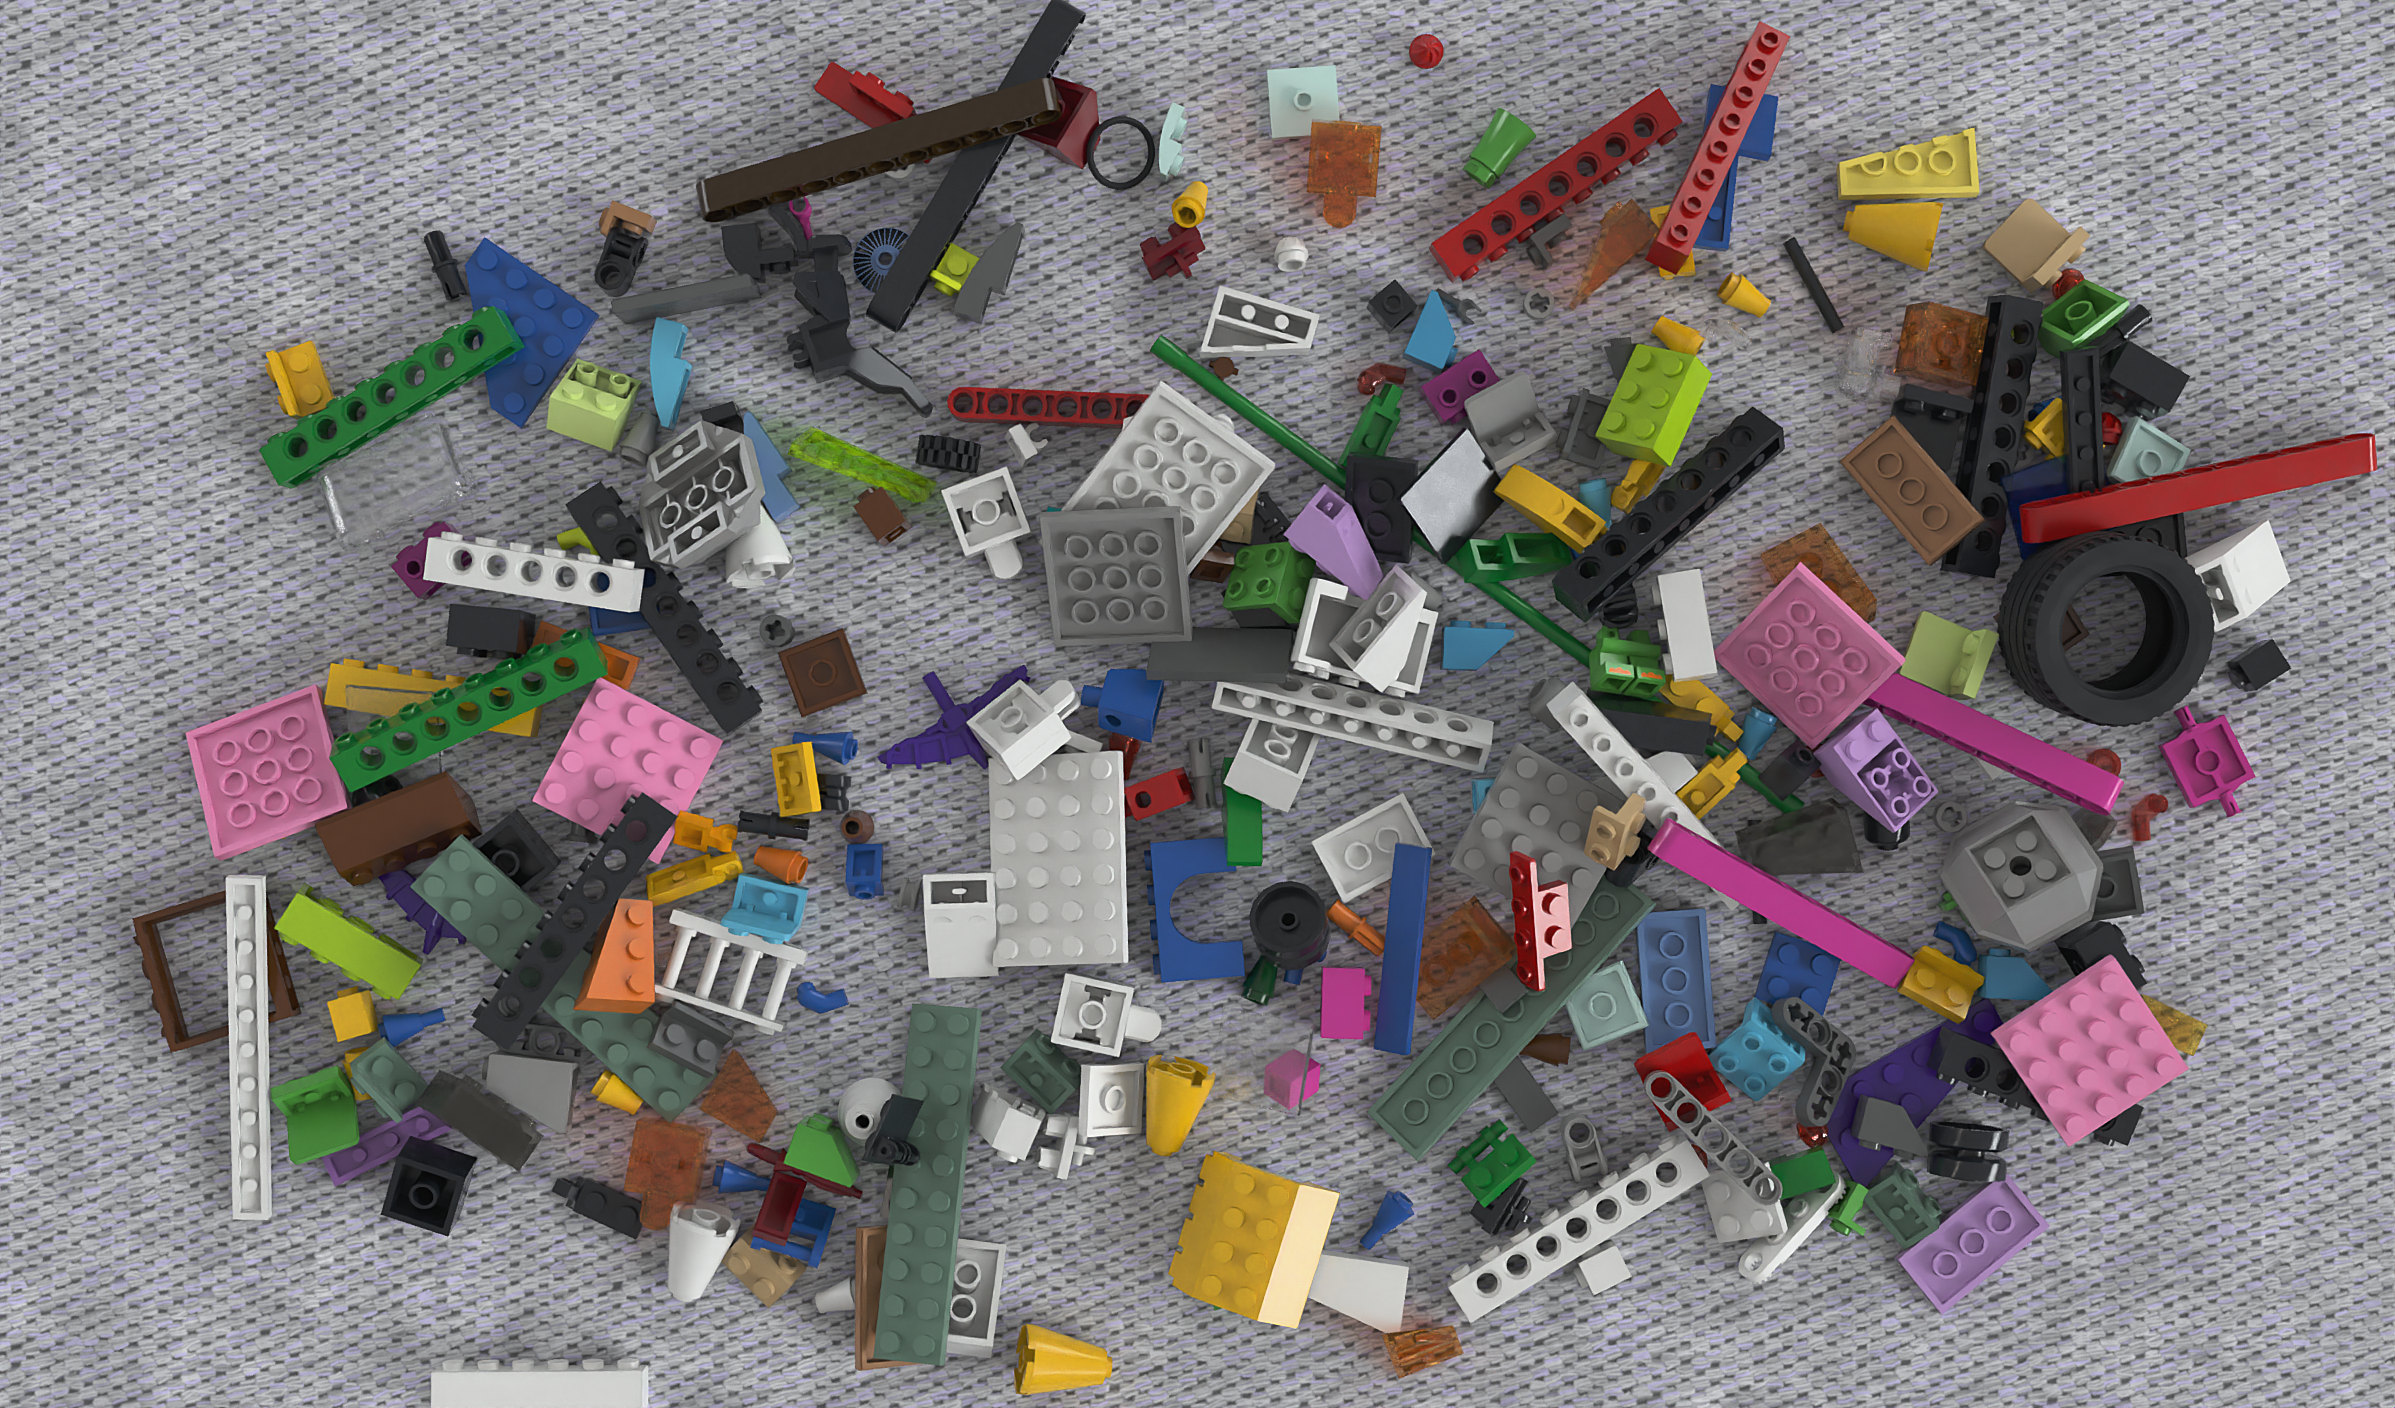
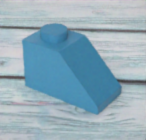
M1432 289L1402 358L1440 374L1444 366L1451 367L1458 349L1452 347L1456 339L1455 333L1438 292Z
M1989 948V955L1979 954L1978 973L1985 977L1983 985L1977 989V996L2039 1001L2053 992L2023 958L2011 956V949Z

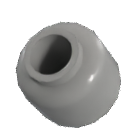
M1558 678L1542 679L1537 682L1529 692L1527 699L1530 702L1529 711L1550 729L1562 727L1546 705L1568 686Z

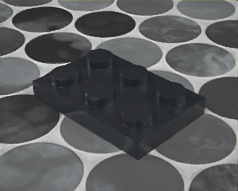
M1350 452L1347 455L1344 500L1353 507L1377 560L1409 564L1412 560L1414 523L1396 498L1418 476L1419 460Z

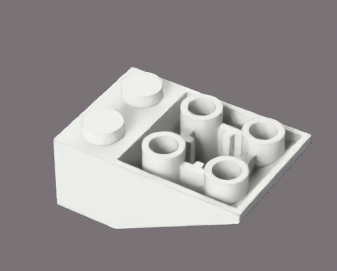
M2264 519L2185 558L2188 560V564L2195 568V573L2200 575L2202 583L2206 585L2207 594L2212 601L2215 633L2247 618L2291 582L2268 519Z
M995 872L924 874V917L929 978L999 976V967H993V951L996 950Z

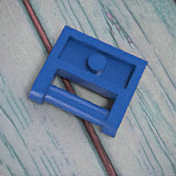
M804 1198L801 1199L789 1234L814 1241L813 1248L787 1241L785 1246L755 1236L750 1248L759 1251L761 1248L807 1261V1266L818 1268L836 1208Z

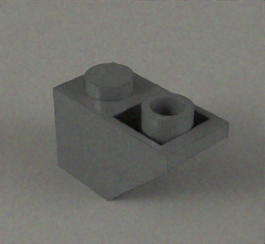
M1860 1094L1850 1135L1860 1139V1146L1880 1151L1881 1145L1894 1148L1893 1155L1914 1160L1915 1154L1927 1157L1928 1149L1903 1106Z

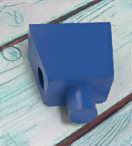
M1110 669L1107 671L1103 688L1089 685L1083 686L1081 705L1098 708V726L1102 729L1152 743L1164 694V680H1147L1146 669Z

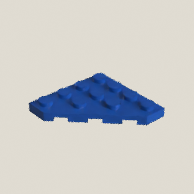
M484 237L465 264L473 313L486 306H494L504 311L525 346L484 372L490 406L497 413L522 429L600 315ZM479 334V335H478V340H479V345H480V346H481L482 343H483V335H482V334Z

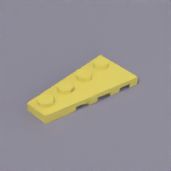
M1975 128L1966 129L1959 134L1948 137L1947 135L1935 137L1929 142L1913 145V143L1899 147L1898 150L1886 153L1881 151L1839 162L1836 167L1838 200L1977 197L1980 191Z

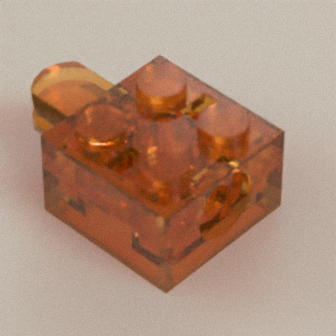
M1312 119L1307 193L1324 194L1323 216L1332 227L1344 228L1352 224L1356 217L1357 196L1376 197L1381 123ZM1317 150H1319V159H1316ZM1369 154H1372L1371 162H1369Z
M1930 301L1907 305L1894 373L1951 388L1975 386L1989 317Z
M642 1117L636 1121L623 1190L643 1194L640 1221L646 1228L651 1230L666 1228L670 1225V1213L674 1203L678 1200L693 1203L699 1198L712 1129L677 1122L670 1124L666 1120Z

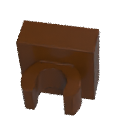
M1217 540L1192 570L1190 578L1223 584L1234 566V553L1222 552V542Z

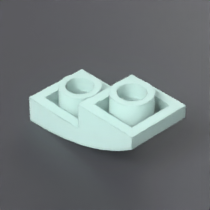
M1172 102L1167 113L1159 146L1160 179L1167 182L1170 174L1177 176L1185 160V157L1181 156L1182 145L1173 141V138L1178 140L1181 138L1188 121L1184 119L1185 108Z

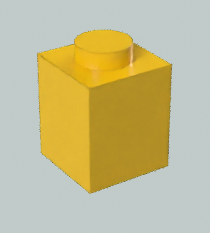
M358 986L336 992L338 999L327 1002L338 1042L379 1031V1022L370 990L359 992Z

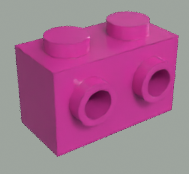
M1321 966V1038L1363 1039V1031H1370V1010H1364V996H1371V975H1365L1364 967Z

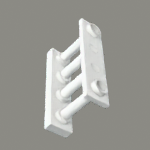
M679 907L674 908L669 923L677 925L675 931L678 934L662 982L654 980L655 998L668 1003H673L674 999H678L755 1024L754 1030L765 1034L774 1035L775 1030L782 1032L786 1022L775 1018L791 969H795L797 964H805L809 949L783 941V944L768 943L762 940L763 936L749 933L748 936L734 935L728 932L727 927L721 926V921ZM700 932L710 936L709 942H711V946L696 992L693 993L675 987L691 937H695L696 933ZM731 942L744 946L742 952L745 955L728 1004L709 998V994L724 949L729 947ZM766 953L777 957L776 963H778V967L763 1013L759 1014L743 1009L742 1006L758 958H762L763 954Z

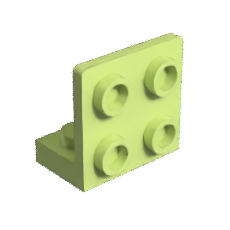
M1920 612L1903 656L1906 661L1899 667L1898 674L1956 700L1975 699L1999 634L1989 629L1971 631L1929 612Z

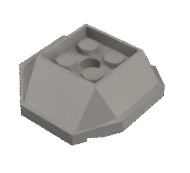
M700 420L649 456L646 471L649 473L642 487L638 506L651 561L661 566L683 570L691 564L704 562L760 524V501L766 493L753 441L746 435Z
M2013 801L1953 834L1941 870L1940 879L1978 938L2013 947L2015 950L2029 954L2092 919L2104 867L2102 861L2065 807ZM2019 864L2027 865L2031 869L2028 874L2023 876L2015 875L2011 870Z

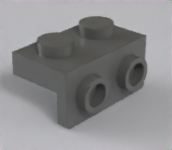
M1583 388L1578 396L1573 394L1569 402L1566 414L1572 417L1568 429L1562 427L1559 433L1556 447L1561 448L1558 458L1599 470L1606 446L1595 435L1611 400L1590 394V390Z

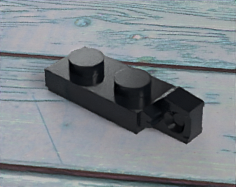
M581 1176L578 1177L576 1183L566 1178H557L551 1191L568 1199L565 1206L573 1209L572 1211L634 1239L638 1238L652 1207L596 1180L586 1179Z

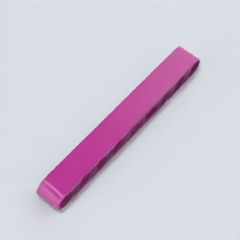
M1895 672L1862 703L1872 709L1878 708L1881 713L2100 815H2110L2124 785L2122 779L2108 771Z
M1666 818L1647 847L1648 850L1665 862L1894 989L1898 987L1915 961L1910 954L1670 818Z

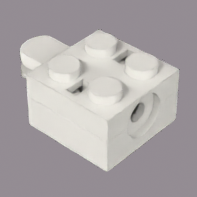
M1007 466L941 490L965 556L971 559L985 554L990 570L997 578L1011 580L1017 577L1022 571L1023 560L1016 542L1031 537L1033 534ZM962 520L964 521L966 528H963L961 523Z
M1020 679L966 723L982 748L1018 781L1072 738L1062 720L1081 705V699L1072 684L1067 680H1058L1042 694L1038 695Z
M1067 971L1051 1042L1119 1057L1124 1038L1142 1042L1153 1041L1161 1031L1162 1020L1159 1013L1154 1009L1131 1004L1135 985ZM1084 1037L1092 1039V1042L1083 1039Z

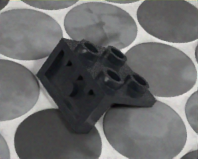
M1906 383L1896 389L1890 417L1894 415L1942 471L1946 472L1951 467L1961 420L1972 413L1974 400Z

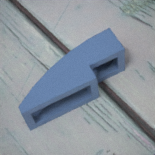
M748 411L744 414V435L753 441L766 493L762 501L772 518L779 523L801 508L782 480V478L792 472V469L754 414Z

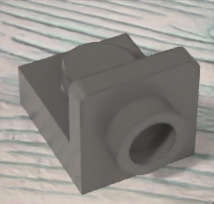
M1565 213L1531 235L1526 241L1529 246L1526 248L1527 255L1535 266L1541 264L1546 270L1555 262L1545 245L1552 249L1568 238L1565 232L1569 230L1572 224Z

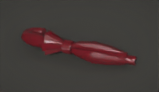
M753 1142L746 1146V1151L749 1154L774 1165L773 1171H791L797 1176L802 1175L817 1188L838 1195L853 1196L860 1199L863 1191L855 1188L856 1186L854 1185L847 1187L783 1164L787 1154L784 1148H782L780 1153Z

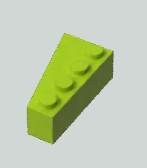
M304 882L274 927V929L280 932L278 936L291 945L297 946L300 943L311 950L309 954L322 963L328 964L331 961L342 967L341 973L356 982L362 979L373 985L371 989L377 995L388 1000L391 997L399 1000L422 965L423 958L384 933H381L377 938L373 935L375 931L373 926L359 917L351 915L348 919L343 916L344 910L339 907L338 903L328 897L327 899L322 897L317 899L311 895L314 888Z

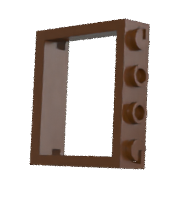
M226 890L132 918L137 935L133 939L140 946L144 958L142 970L145 977L150 980L153 989L151 996L152 1005L155 1011L160 1013L163 1024L161 1036L166 1037L171 1053L229 1036V1025L189 1037L157 924L225 904ZM266 892L268 986L276 1010L268 1013V1024L300 1015L302 1012L281 940L278 936V930L274 929L276 923Z

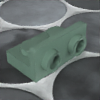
M1035 1029L1000 1067L1050 1114H1053L1081 1084V1066L1072 1058H1068L1055 1043L1051 1042L1050 1036L1043 1034L1038 1029Z
M385 1037L350 1062L353 1076L350 1078V1081L356 1090L362 1095L368 1093L374 1099L373 1105L379 1114L384 1118L390 1116L397 1124L403 1120L402 1111L430 1090L429 1085Z
M1899 1162L1892 1165L1890 1173L1866 1187L1868 1192L1863 1200L1904 1250L1939 1229L1942 1217L1939 1204L1932 1196L1924 1194L1919 1187V1181L1915 1174L1908 1168L1904 1169Z

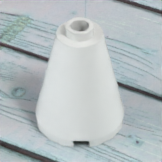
M762 499L760 501V524L726 546L725 577L727 583L732 582V587L754 588L763 586L765 583L762 579L778 575V580L781 581L793 574L796 569L794 560Z
M865 1078L848 1087L838 1105V1120L845 1135L854 1143L865 1147L868 1137L871 1133L875 1132L880 1122V1112L884 1103L891 1098L892 1094L902 1096L898 1088L891 1082L880 1078ZM863 1115L867 1116L870 1122L866 1121Z
M687 1199L679 1200L674 1203L670 1213L668 1290L673 1293L674 1298L683 1302H691L693 1299L702 1296L736 1237L741 1222L739 1218L736 1221L732 1218L734 1212L729 1208L700 1199L696 1200L695 1205H685Z

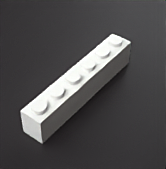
M530 1359L515 1360L512 1362V1366H499V1360H481L477 1362V1366H464L463 1360H447L442 1362V1366L431 1372V1408H648V1365H639L638 1359H621L617 1361V1365H604L603 1359L583 1360L582 1365H569V1360L554 1359L547 1361V1366H534V1360Z

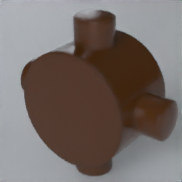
M1220 357L1216 361H1210L1209 367L1214 369L1215 375L1222 381L1229 378L1232 374L1237 376L1239 369L1234 368L1231 357Z

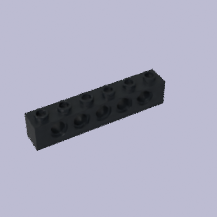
M1942 1026L1926 1064L1937 1071L1935 1075L1937 1079L1952 1085H1956L1957 1080L1968 1084L1967 1090L1987 1098L1990 1092L2000 1096L1998 1102L2016 1110H2019L2020 1105L2031 1108V1115L2050 1122L2035 1098L2028 1095V1088L2001 1049ZM1975 1057L1976 1064L1974 1068L1969 1072H1965L1966 1062L1970 1058ZM2003 1070H2007L2005 1081L1997 1084L1998 1074ZM2137 1103L2094 1130L2093 1139L2113 1147L2115 1141L2128 1146L2144 1107Z

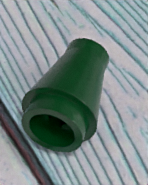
M1260 954L1256 964L1241 985V988H1243L1241 997L1256 1004L1267 1006L1269 999L1274 998L1278 967H1274Z

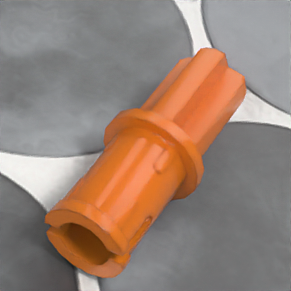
M1337 899L1326 912L1328 918L1348 934V939L1354 938L1372 954L1380 956L1384 952L1385 937L1365 922L1366 917L1360 918Z

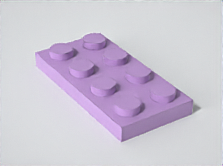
M2007 1174L2005 1181L1986 1182L1944 1216L1940 1221L1938 1230L1903 1250L1894 1258L1936 1310L1944 1314L2050 1226Z

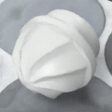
M1291 236L1280 240L1274 252V259L1278 263L1279 269L1286 272H1295L1303 269L1309 257L1308 249L1305 247L1304 242L1297 237Z

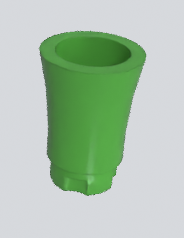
M1497 108L1489 127L1469 155L1470 160L1462 170L1480 185L1489 189L1496 179H1500L1520 152L1537 136L1531 128L1516 116L1502 108Z

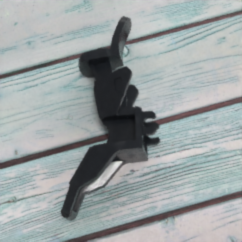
M776 204L769 207V214L792 239L798 253V258L814 259V272H797L793 278V285L796 287L794 297L813 316V318L809 319L806 323L804 322L799 327V332L787 337L788 351L790 353L797 349L803 351L800 354L793 355V360L796 361L794 362V368L801 370L811 367L816 383L846 376L877 394H902L921 417H930L933 406L915 385L908 373L874 347L857 350L847 340L846 334L850 325L851 315L846 282L843 274H840V271H838V256H845L851 253L852 245L848 238L844 235L829 234L813 235L810 239L806 240L796 223L782 208Z

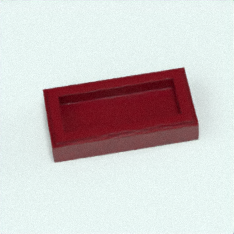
M774 1170L751 1235L785 1246L808 1181Z

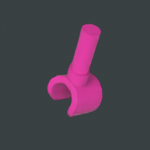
M803 197L806 204L803 211H795L792 200L789 203V209L793 217L799 220L807 240L813 236L809 220L812 214V207L808 199Z

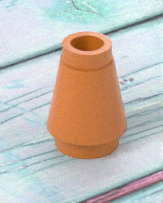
M761 845L755 853L754 865L759 866L787 884L792 882L799 884L807 871L808 858L802 856L801 851Z

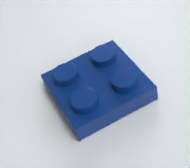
M1774 932L1754 997L1772 1004L1781 998L1798 997L1823 1016L1841 959L1812 943Z

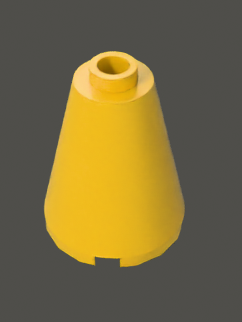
M1918 202L1856 205L1854 212L1847 210L1843 231L1849 232L1848 239L1917 270L1927 272L1943 203Z
M1154 1055L1149 1058L1146 1070V1144L1157 1155L1171 1156L1172 1153L1180 1151L1215 1083L1216 1074L1215 1072L1210 1075L1207 1074L1209 1067L1197 1061L1174 1056L1176 1062L1171 1063L1161 1061L1162 1055Z
M1025 1324L1021 1327L1016 1348V1354L1019 1353L1018 1368H1014V1388L1016 1394L1031 1395L1102 1385L1105 1378H1110L1113 1362L1112 1357L1107 1356L1106 1349L1035 1324Z

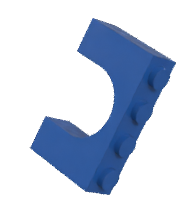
M1224 837L1150 843L1151 850H1144L1145 870L1152 871L1153 884L1147 885L1148 906L1155 905L1156 919L1150 920L1151 940H1158L1159 954H1152L1154 975H1161V983L1245 976L1242 939L1215 942L1191 940L1179 932L1170 914L1171 897L1178 885L1185 879L1197 874L1236 871V866H1227Z

